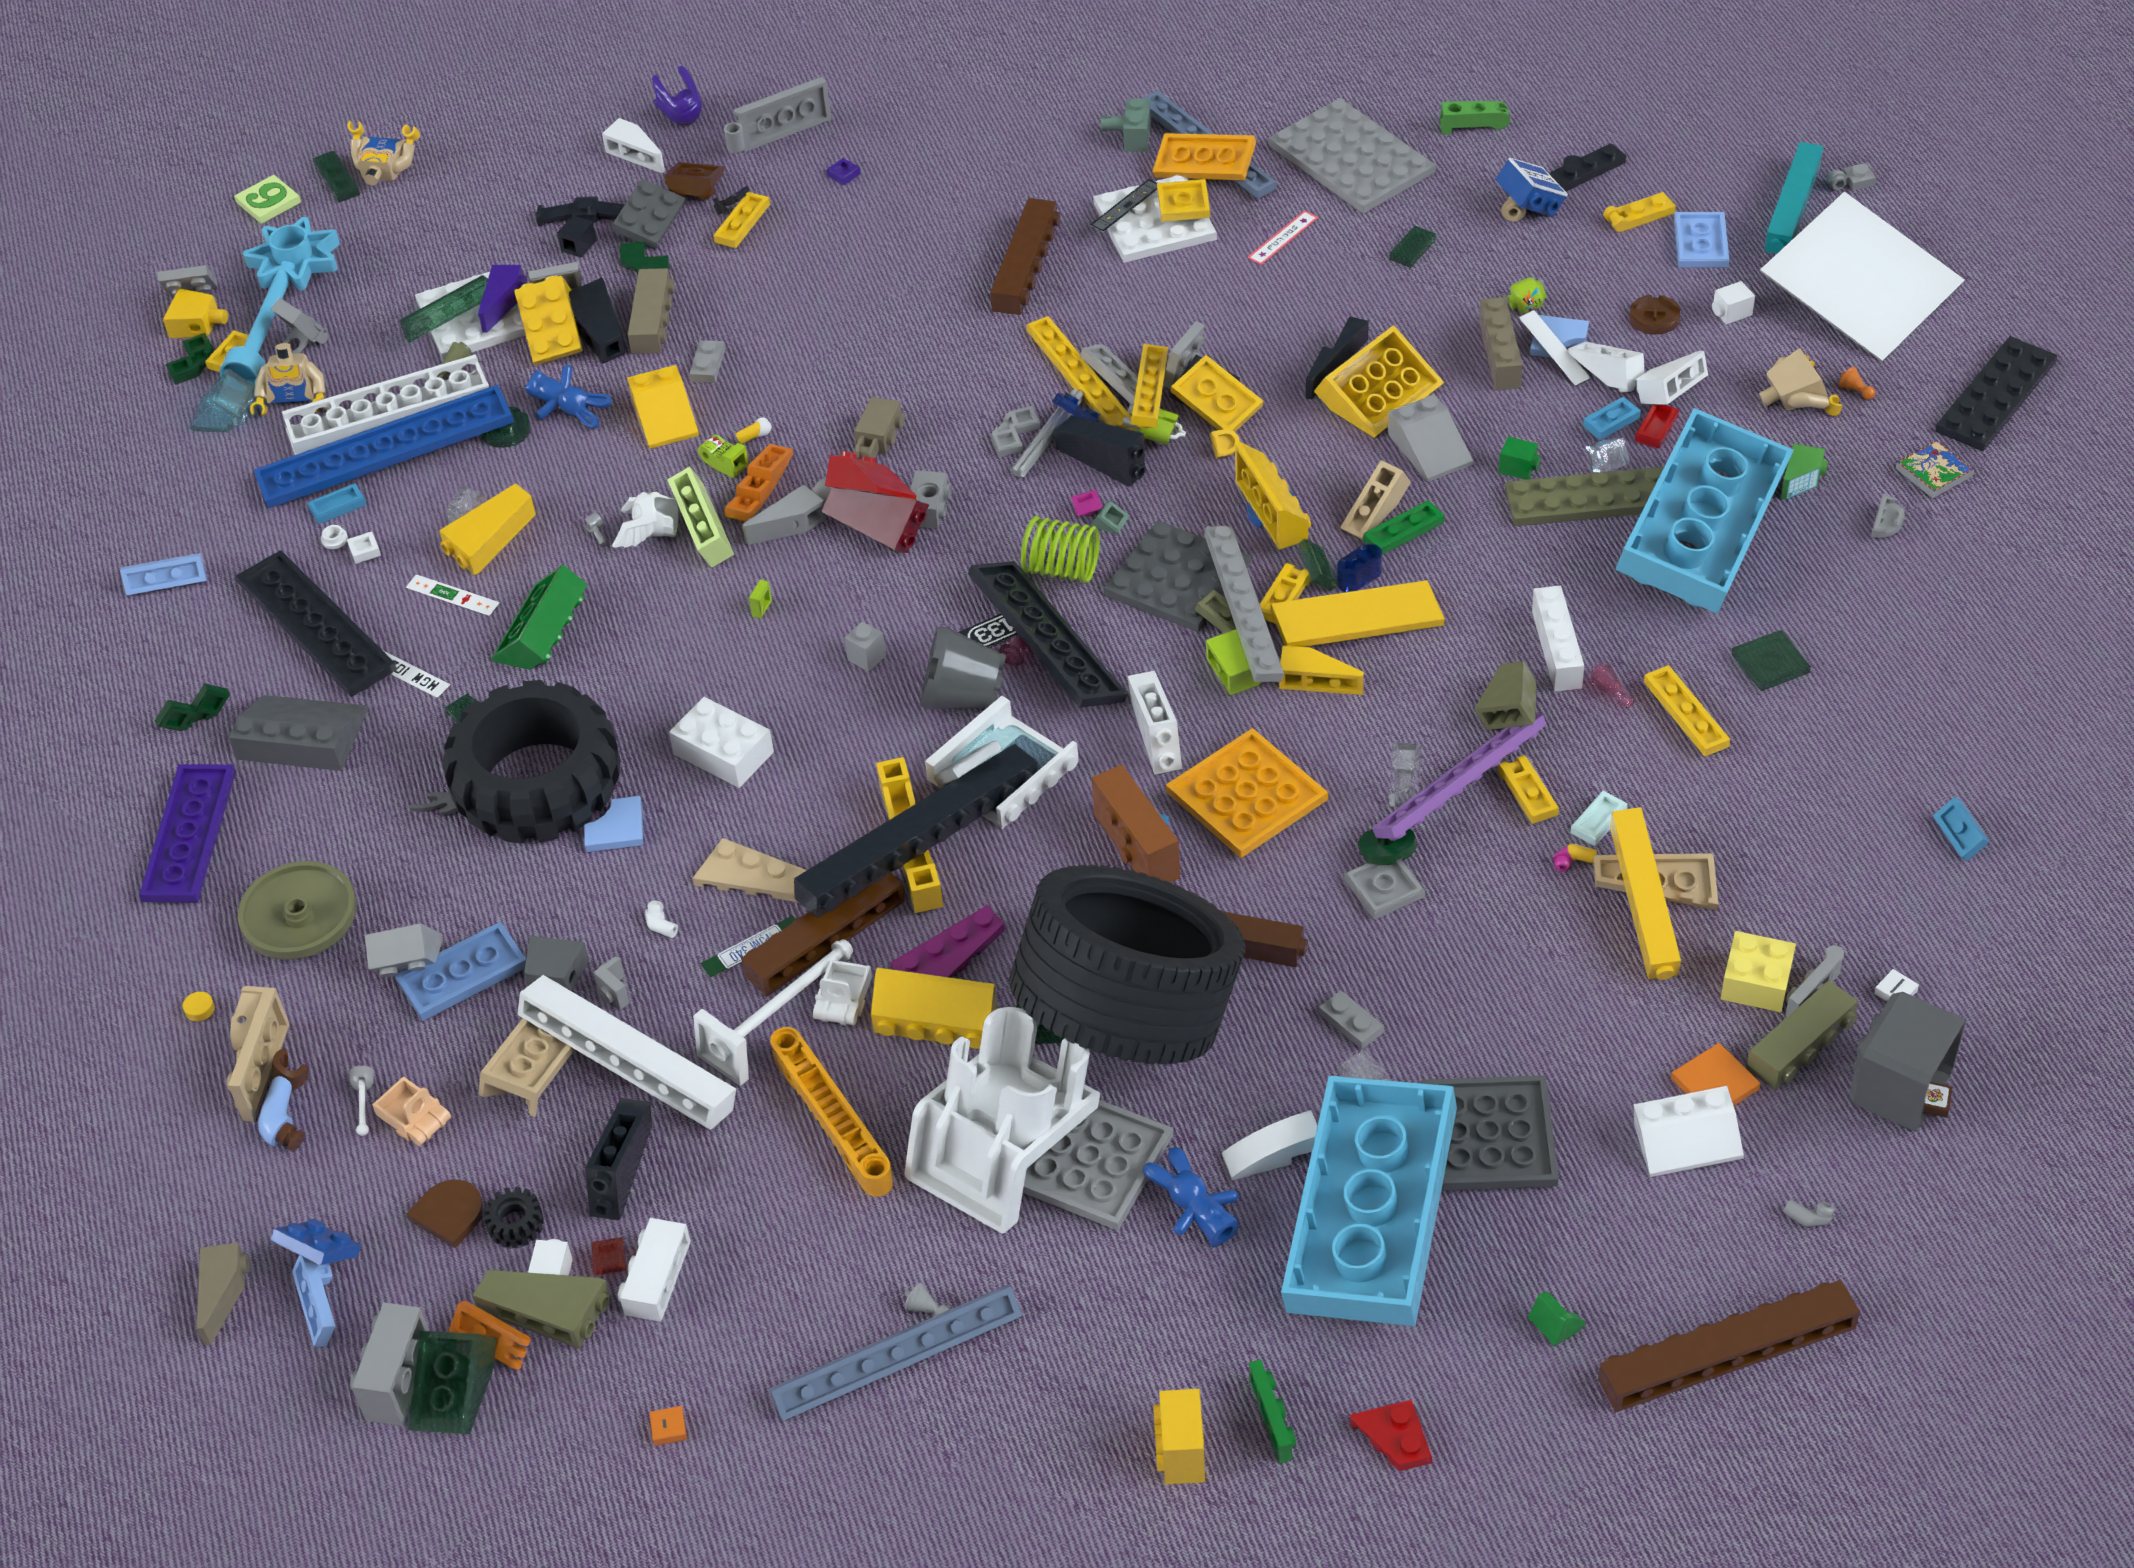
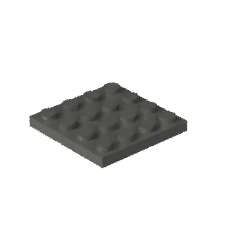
M1158 520L1104 587V596L1195 632H1199L1208 621L1195 611L1197 603L1213 590L1225 598L1206 539ZM1241 552L1246 568H1248L1251 564V556Z
M1546 1075L1421 1080V1084L1453 1086L1457 1110L1441 1190L1558 1186L1559 1179Z

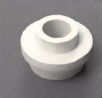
M330 525L322 531L321 542L325 548L338 549L347 542L348 536L346 531L338 525Z

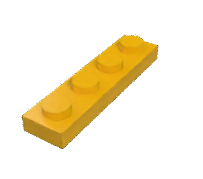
M1669 665L1644 675L1645 685L1704 757L1729 747L1730 738Z

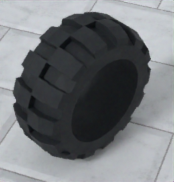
M542 680L523 681V686L511 689L504 685L489 691V698L480 703L477 700L472 702L462 711L460 723L453 724L444 746L445 754L442 760L450 795L458 812L465 816L470 824L491 837L498 832L499 837L506 842L523 844L525 838H537L540 843L558 839L559 832L569 828L575 832L583 827L584 824L589 823L592 818V812L594 810L601 812L610 800L614 786L620 776L621 764L613 725L607 719L606 712L587 694L581 696V693L575 687L556 682L554 686H546ZM553 744L573 750L570 757L560 766L539 776L512 779L490 773L503 758L528 746Z

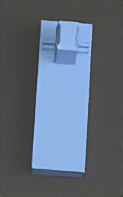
M201 553L126 566L120 569L126 595L197 583L207 579Z
M299 1255L292 1273L313 1346L326 1347L335 1328V1323L323 1285L330 1283L332 1272L329 1263L319 1265Z

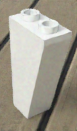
M1155 671L1128 676L1130 700L1154 775L1182 769L1177 720Z

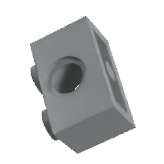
M915 470L910 489L917 495L916 500L929 504L926 511V519L920 527L939 528L941 518L946 516V499L950 500L952 486L947 483L946 473Z

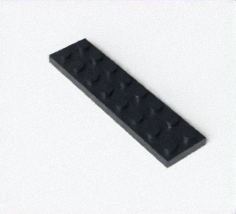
M282 550L236 575L238 584L350 697L355 696L397 670L395 662Z
M1015 561L970 566L968 575L1079 708L1125 701L1128 693Z

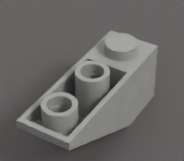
M802 485L742 524L745 543L751 545L811 530L826 520V514L821 512L824 500L805 485Z

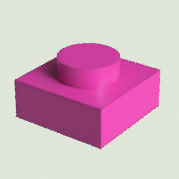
M1096 489L1071 497L1077 516L1092 515L1097 510L1102 509Z

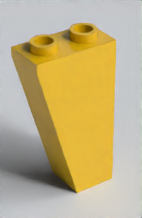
M515 483L439 530L442 542H440L442 550L446 555H452L462 569H468L473 575H477L536 515L531 495Z

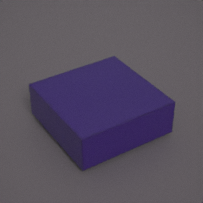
M844 158L826 170L828 177L842 185H846L861 174L859 166Z

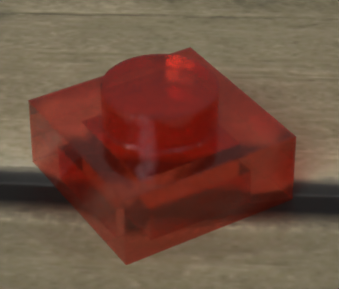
M623 1237L591 1242L595 1276L627 1270Z

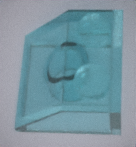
M228 369L203 394L190 429L193 431L228 433L235 425L239 427L247 416L244 411L253 401L254 397L251 394L255 385Z

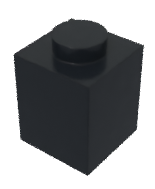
M572 216L557 232L561 252L580 258L597 241L593 221Z

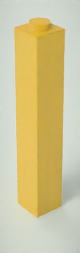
M1642 808L1612 811L1610 830L1648 979H1670L1678 975L1681 958Z

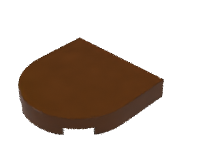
M457 1179L446 1180L430 1188L406 1215L409 1221L456 1248L479 1223L482 1217L483 1202L478 1189L471 1183Z

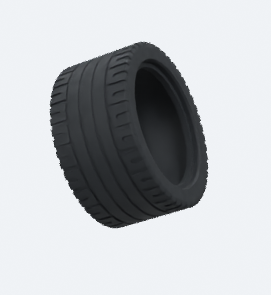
M1073 865L1056 869L1040 880L1009 976V985L1015 1000L1023 1010H1026L1030 1017H1033L1037 1023L1042 1024L1047 1030L1053 1031L1055 1035L1061 1038L1064 1037L1073 1044L1076 1043L1082 1048H1089L1093 1052L1103 1053L1112 1058L1118 1057L1125 1061L1132 1060L1133 1062H1145L1146 1064H1177L1178 1062L1183 1063L1199 1058L1212 1048L1233 990L1246 946L1241 931L1224 912L1218 910L1215 905L1208 903L1204 898L1198 897L1197 894L1186 891L1181 886H1175L1173 883L1160 880V878L1155 876L1151 877L1145 873H1137L1129 869L1123 870L1119 867Z

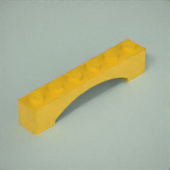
M904 757L876 763L879 786L889 820L916 804ZM927 850L924 854L915 857L902 866L915 913L943 907L940 881L935 864L931 859L929 850Z

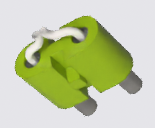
M1130 404L1127 413L1132 414L1133 405ZM1159 409L1157 428L1143 429L1137 425H1131V418L1124 417L1122 423L1124 426L1138 430L1144 434V438L1155 441V443L1160 445H1168L1170 439H1177L1180 436L1185 437L1186 434L1182 430V426L1177 423L1179 415ZM1175 426L1178 427L1180 433L1172 435Z

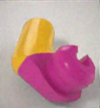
M1569 844L1555 853L1553 857L1554 867L1560 872H1565L1575 860L1593 864L1594 855H1597V851L1585 846Z

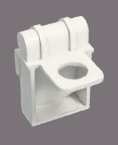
M830 960L824 978L820 980L818 994L815 995L816 1004L813 1010V1019H819L822 1022H836L845 1026L847 1024L855 1026L857 1017H860L865 1005L864 998L872 979L870 966Z

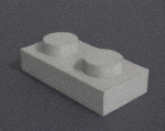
M699 341L689 374L691 382H716L725 352L724 341Z
M1341 990L1319 1007V1015L1361 1050L1384 1033V1025Z

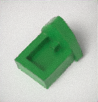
M1548 1291L1537 1296L1528 1316L1553 1346L1572 1337L1586 1325V1322L1578 1314L1568 1313Z

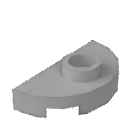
M1882 494L1871 537L1883 538L1892 536L1901 529L1905 513L1904 509L1895 503L1893 497Z

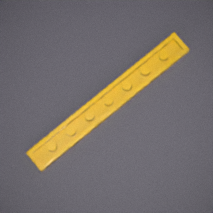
M1049 316L1026 324L1029 335L1073 389L1083 393V401L1101 423L1139 432L1122 425L1124 417L1131 418L1132 416L1127 413V410L1089 364L1080 357L1079 352Z

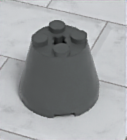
M937 626L922 687L921 707L926 709L988 708L996 701L997 693L994 690H1000L1003 674H1000L998 670H1003L1006 654L996 652L948 627Z

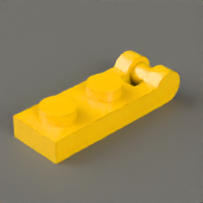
M1664 192L1617 208L1609 206L1603 212V216L1608 222H1612V227L1617 232H1622L1672 215L1675 212L1676 205Z
M1289 563L1284 565L1259 604L1266 621L1275 623L1270 611L1271 603L1297 600L1304 588L1310 584L1313 571L1305 568L1299 570L1295 568V565Z
M1525 755L1515 758L1514 762L1508 763L1504 761L1497 765V772L1500 778L1505 780L1531 824L1558 816L1559 807Z

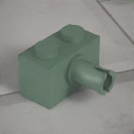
M1126 99L1125 114L1123 116H1101V131L1122 130L1124 134V152H1148L1151 126L1150 99Z

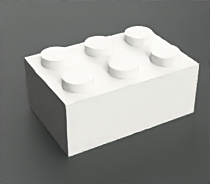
M703 697L669 731L674 755L738 788L774 752L768 728L706 697Z

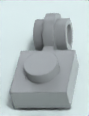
M1864 163L1843 168V171L1833 170L1827 175L1826 182L1830 189L1841 190L1846 185H1849L1853 191L1875 186L1876 177L1868 165Z

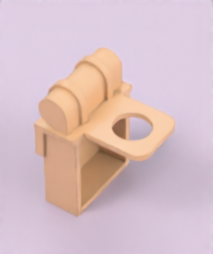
M404 1076L372 1104L378 1117L395 1128L397 1134L408 1142L412 1140L418 1146L431 1139V1136L439 1128L444 1127L451 1118L449 1111L440 1105L437 1098L434 1099L430 1096L426 1088L420 1089Z

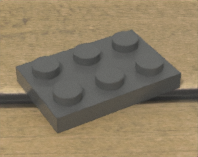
M641 179L613 222L612 231L637 242L645 241L646 246L656 250L682 209L685 198Z

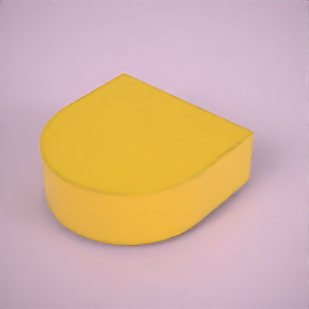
M1222 429L1209 434L1216 459L1235 453V443L1240 442L1233 430Z

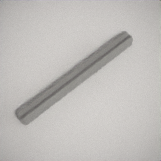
M1076 389L1070 391L1013 465L1012 474L1014 476L1024 478L1054 439L1055 429L1067 420L1083 401V393Z

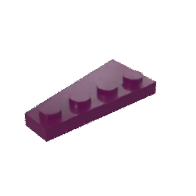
M986 905L890 962L891 970L951 978L958 971L962 972L976 953L981 954L1005 931L1004 922Z

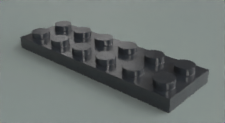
M2009 336L1936 424L1935 432L1984 452L2056 363L2057 355Z

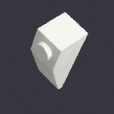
M618 118L602 133L606 153L659 173L665 171L662 152L637 124Z
M1583 342L1568 348V354L1607 386L1619 388L1621 392L1633 391L1637 386L1636 379L1645 374L1643 353L1591 342Z
M1697 351L1650 369L1637 378V392L1639 393L1640 403L1667 405L1708 375L1704 351Z

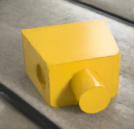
M178 289L163 321L169 338H190L206 333L208 336L214 324L227 323L228 312L225 309H218L214 296L210 294Z

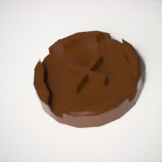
M1645 295L1636 299L1632 303L1629 313L1630 322L1637 330L1653 335L1673 331L1679 325L1681 317L1679 305L1674 300L1663 295H1659V298Z

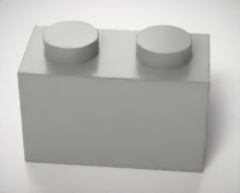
M419 923L365 935L368 969L380 974V977L396 976L399 970L408 969V971L424 970L426 965L436 963L443 941L442 933Z

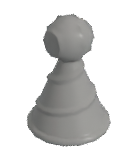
M918 1283L911 1291L907 1290L905 1292V1296H907L904 1307L905 1311L934 1313L936 1316L950 1310L946 1305L938 1306L925 1289L923 1283Z

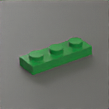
M1427 500L1363 533V541L1378 556H1381L1443 524L1445 515Z
M1261 1359L1249 1362V1381L1278 1462L1281 1464L1292 1461V1447L1296 1446V1439L1292 1427L1285 1426L1283 1418H1286V1412L1282 1399H1276L1273 1390H1276L1271 1370L1265 1371Z

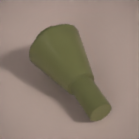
M453 342L442 364L472 356L470 354L471 349L463 342ZM443 371L437 377L444 379L450 372Z

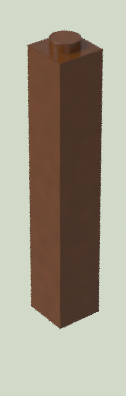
M1224 912L1242 933L1246 946L1243 958L1297 968L1300 956L1305 957L1308 939H1304V926Z

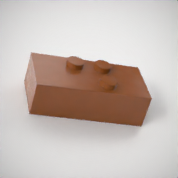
M1121 764L1091 777L1094 815L1118 847L1123 862L1125 864L1129 863L1137 873L1141 872L1147 874V876H1155L1163 881L1173 882L1180 879L1179 841L1125 767Z

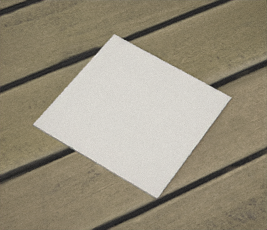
M1845 192L1760 269L1761 273L1881 362L1965 281Z

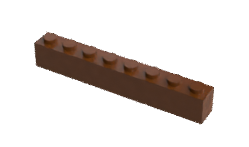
M1842 1280L1832 1283L1824 1282L1812 1290L1789 1294L1783 1300L1772 1304H1760L1754 1310L1746 1313L1731 1314L1723 1321L1711 1325L1708 1323L1702 1324L1694 1331L1682 1335L1673 1334L1662 1342L1653 1345H1641L1633 1352L1621 1356L1612 1355L1600 1363L1598 1381L1616 1413L1854 1330L1857 1326L1860 1310Z

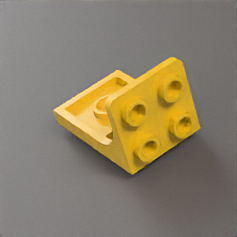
M550 276L542 282L536 284L527 283L522 285L521 288L514 290L535 366L583 351L569 298V292L572 290L562 276Z

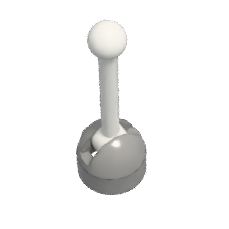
M356 1066L349 1071V1081L352 1088L359 1091V1125L356 1131L360 1136H365L369 1131L365 1118V1091L369 1090L374 1083V1070L368 1066Z

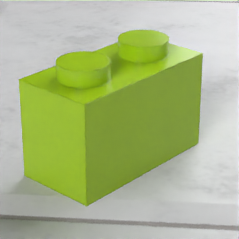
M1236 629L1206 640V659L1230 695L1260 685V682H1255Z

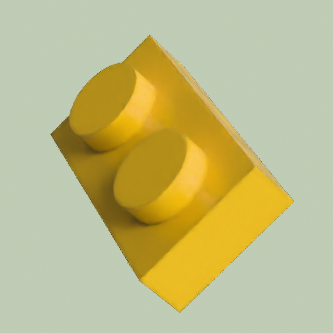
M233 330L205 361L207 368L220 372L227 352L233 347H244L249 335Z

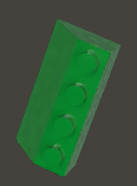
M564 564L536 582L491 660L496 663L529 670L539 663L541 665L545 664L552 655L551 647L557 644L563 636L562 628L572 620L574 616L572 613L573 609L584 599L585 596L582 593L587 583Z

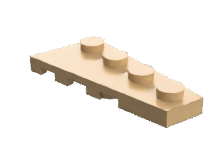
M722 838L692 879L694 886L704 887L705 884L717 886L718 890L741 889L750 895L757 896L758 893L771 894L772 898L798 902L794 896V878L807 870Z
M1713 853L1654 854L1665 900L1712 910L1718 909ZM1594 855L1595 886L1626 892L1617 855Z

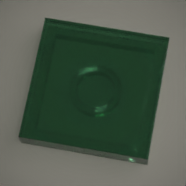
M1782 630L1732 648V656L1760 691L1810 673L1811 666Z

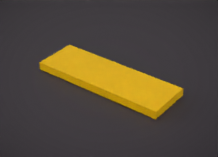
M1428 580L1271 603L1270 609L1284 645L1298 647L1444 626L1445 621Z

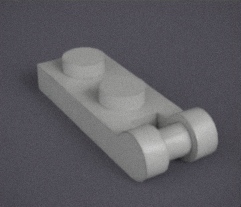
M1829 946L1826 949L1823 962L1816 969L1811 968L1807 972L1803 983L1798 988L1793 987L1785 1000L1788 1003L1786 1017L1828 980L1834 982L1840 975L1841 963L1844 958V951L1841 947Z

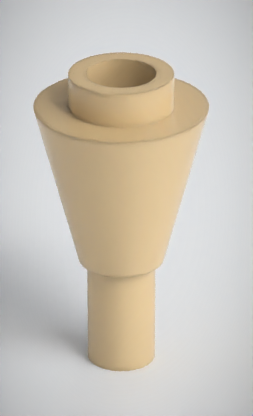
M1509 196L1503 204L1501 212L1507 220L1518 221L1525 216L1526 209L1519 207Z

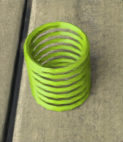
M1034 516L1029 521L1023 537L1021 548V566L1023 571L1027 574L1031 572L1033 575L1039 571L1041 576H1045L1049 572L1051 578H1055L1059 573L1061 580L1069 576L1072 582L1078 577L1080 583H1088L1094 574L1098 560L1099 531L1096 526L1090 528L1089 525L1085 524L1081 527L1079 523L1071 525L1068 521L1062 524L1057 519L1052 522L1050 518L1042 520L1041 517ZM1036 522L1037 529L1032 541L1029 567L1027 568L1026 551L1028 538ZM1048 523L1049 527L1045 532V524ZM1058 525L1059 528L1055 534L1054 526ZM1065 526L1068 527L1066 535L1064 534ZM1077 528L1078 532L1074 539V529ZM1084 530H1087V534L1084 538L1083 532ZM1050 537L1049 554L1044 569L1045 552ZM1060 538L1058 559L1054 569L1055 553ZM1069 542L1068 558L1064 570L1065 553ZM1079 543L1078 558L1076 568L1073 574L1074 559L1077 546ZM1087 547H1088V557H1087V563H1086V568H1085V557H1086V552H1087Z

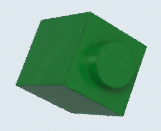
M1508 436L1500 452L1499 473L1525 480L1530 479L1533 471H1538L1541 463V456L1538 455V444Z

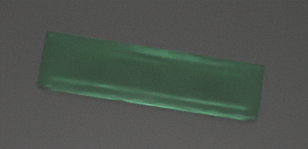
M481 275L400 319L404 338L410 343L480 305L488 278Z

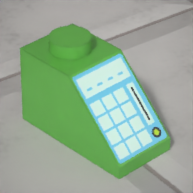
M1793 443V453L1786 468L1781 499H1789L1818 486L1820 476L1825 477L1828 461L1823 460L1825 449Z

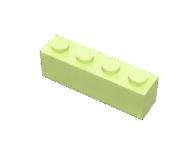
M689 466L667 479L695 546L711 568L733 556L734 552L707 490Z

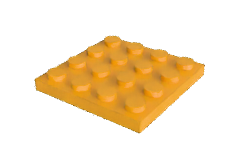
M1253 728L1166 784V793L1240 858H1243L1328 800V792Z

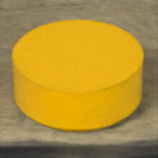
M195 992L185 998L183 1010L189 1020L198 1022L209 1018L215 1010V1005L208 993Z

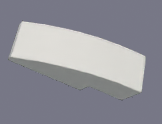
M1306 1111L1275 1122L1252 1133L1223 1151L1222 1157L1231 1180L1291 1165V1157L1312 1152L1318 1126L1312 1111Z

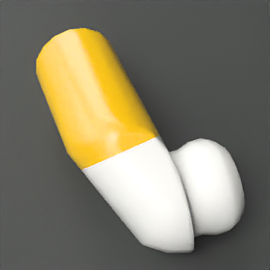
M761 417L755 423L735 434L739 442L743 444L753 438L768 435L772 425L767 418Z

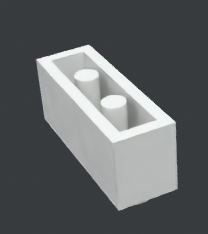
M650 1218L646 1229L641 1230L638 1239V1251L636 1256H632L629 1261V1275L626 1283L622 1282L618 1291V1301L621 1302L625 1315L662 1321L691 1242L686 1224Z

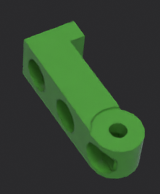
M1448 101L1441 103L1439 121L1442 134H1451L1452 128L1491 126L1494 129H1503L1509 124L1510 115L1508 106L1502 101Z

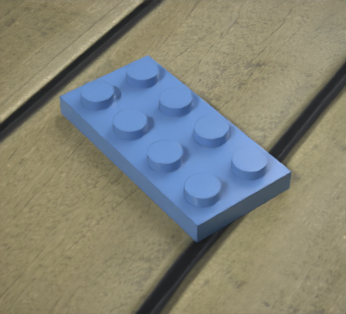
M500 921L439 952L436 963L426 965V969L421 971H408L406 969L398 973L395 978L421 1020L424 1021L525 969L526 957Z

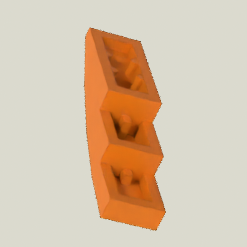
M769 444L748 465V475L736 486V496L725 506V517L746 522L753 518L783 475L793 455V449Z

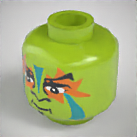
M1532 277L1513 283L1510 287V295H1507L1511 309H1517L1521 314H1527L1541 308L1544 299L1547 298L1541 281H1536Z

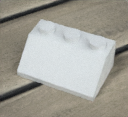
M1727 1086L1634 1104V1126L1650 1177L1744 1159L1736 1113Z

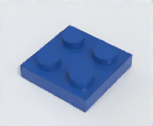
M308 1219L307 1222L298 1224L289 1223L288 1226L274 1228L271 1241L319 1265L358 1257L361 1244L350 1240V1235L340 1231H332L325 1227L326 1224L316 1219Z

